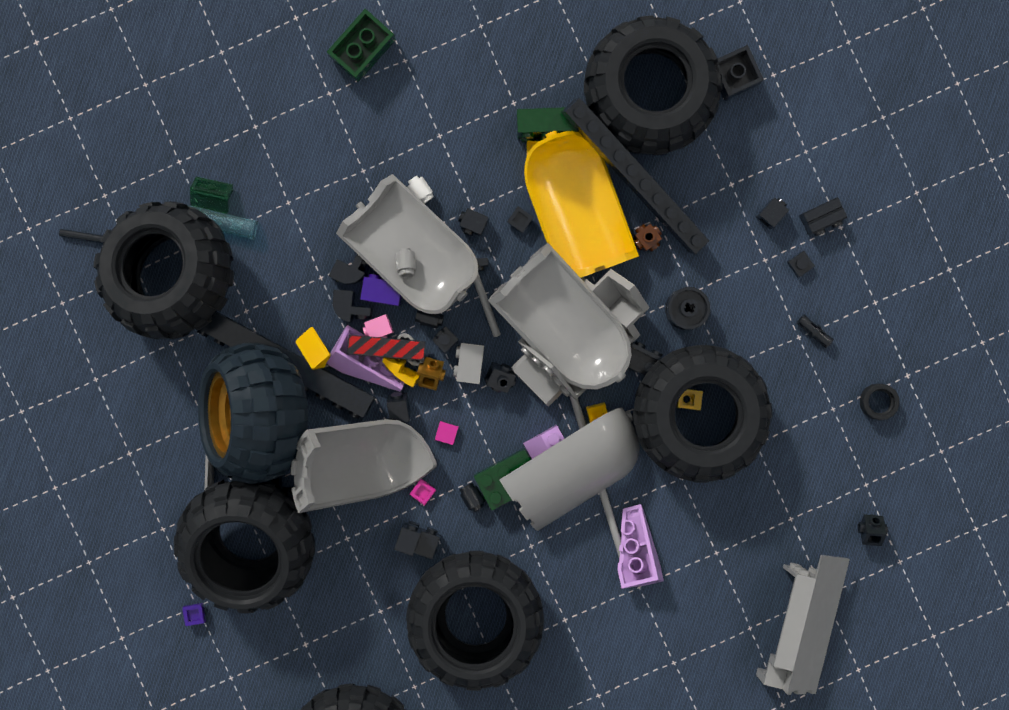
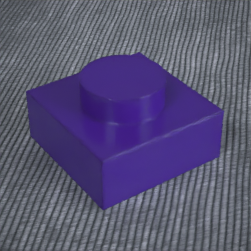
M203 603L182 607L185 626L206 622Z

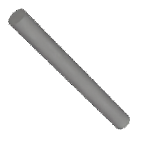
M478 273L474 285L494 337H497L501 333Z

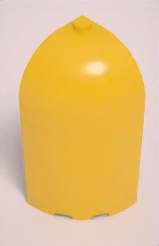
M557 131L547 133L545 139L537 142L530 149L524 168L526 187L546 242L552 246L580 278L639 257L604 159L579 132L565 131L557 133Z

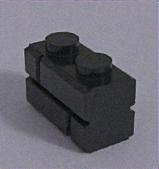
M836 197L800 214L799 217L807 234H814L816 237L825 233V228L832 226L834 229L844 224L842 220L846 219L847 215L839 198Z

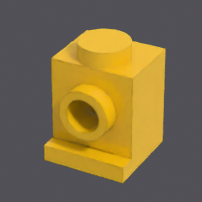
M687 389L679 398L676 408L701 410L703 391ZM685 395H688L690 398L687 403L683 401Z

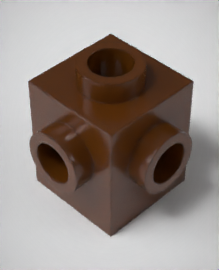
M643 224L635 230L637 234L633 238L639 250L645 252L649 249L652 252L660 246L658 242L662 239L660 236L662 233L656 225L652 226L649 224L646 227ZM649 233L652 239L647 240L645 235Z

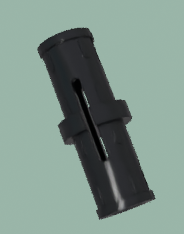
M805 314L796 322L797 325L809 334L810 338L817 340L824 348H827L834 339L826 334L819 324L816 325Z

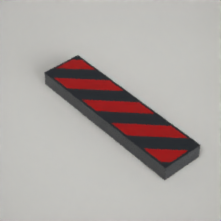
M348 335L346 355L424 361L426 342Z

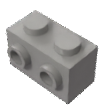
M461 343V347L457 346L456 358H459L458 366H454L453 377H457L456 381L480 384L484 346Z

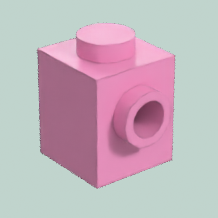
M386 314L364 322L365 327L363 331L365 336L387 338V335L394 333Z

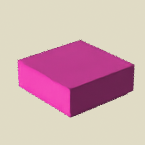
M440 421L435 440L453 445L459 426Z
M420 479L410 495L425 506L436 489L423 479Z

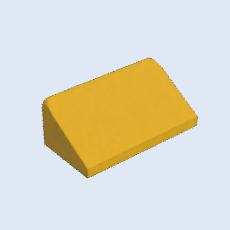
M310 327L296 340V344L311 369L324 368L330 353L315 329Z

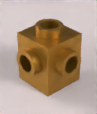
M425 357L424 363L419 364L417 375H420L418 386L436 391L439 381L444 380L446 370H443L444 362Z

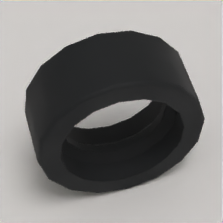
M872 384L861 393L860 407L869 418L887 420L898 411L900 405L899 396L896 390L889 385ZM881 390L889 395L891 403L887 411L876 413L871 410L868 401L873 392Z

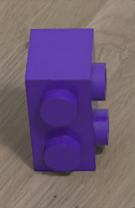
M369 274V277H364L360 300L400 306L402 296L385 280L380 279V275Z

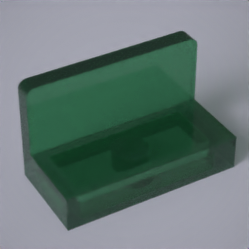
M195 177L190 187V205L227 214L229 211V198L233 192V184Z

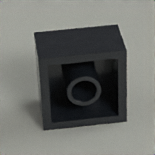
M748 45L718 58L719 62L717 64L722 75L721 94L725 101L760 85L764 81Z

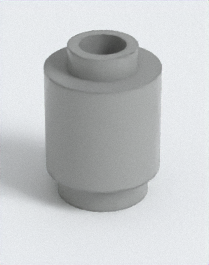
M402 248L396 253V267L399 277L411 278L415 276V252L411 251L410 248Z

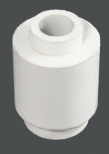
M415 176L408 181L409 186L407 188L424 204L434 197L432 189L423 177Z

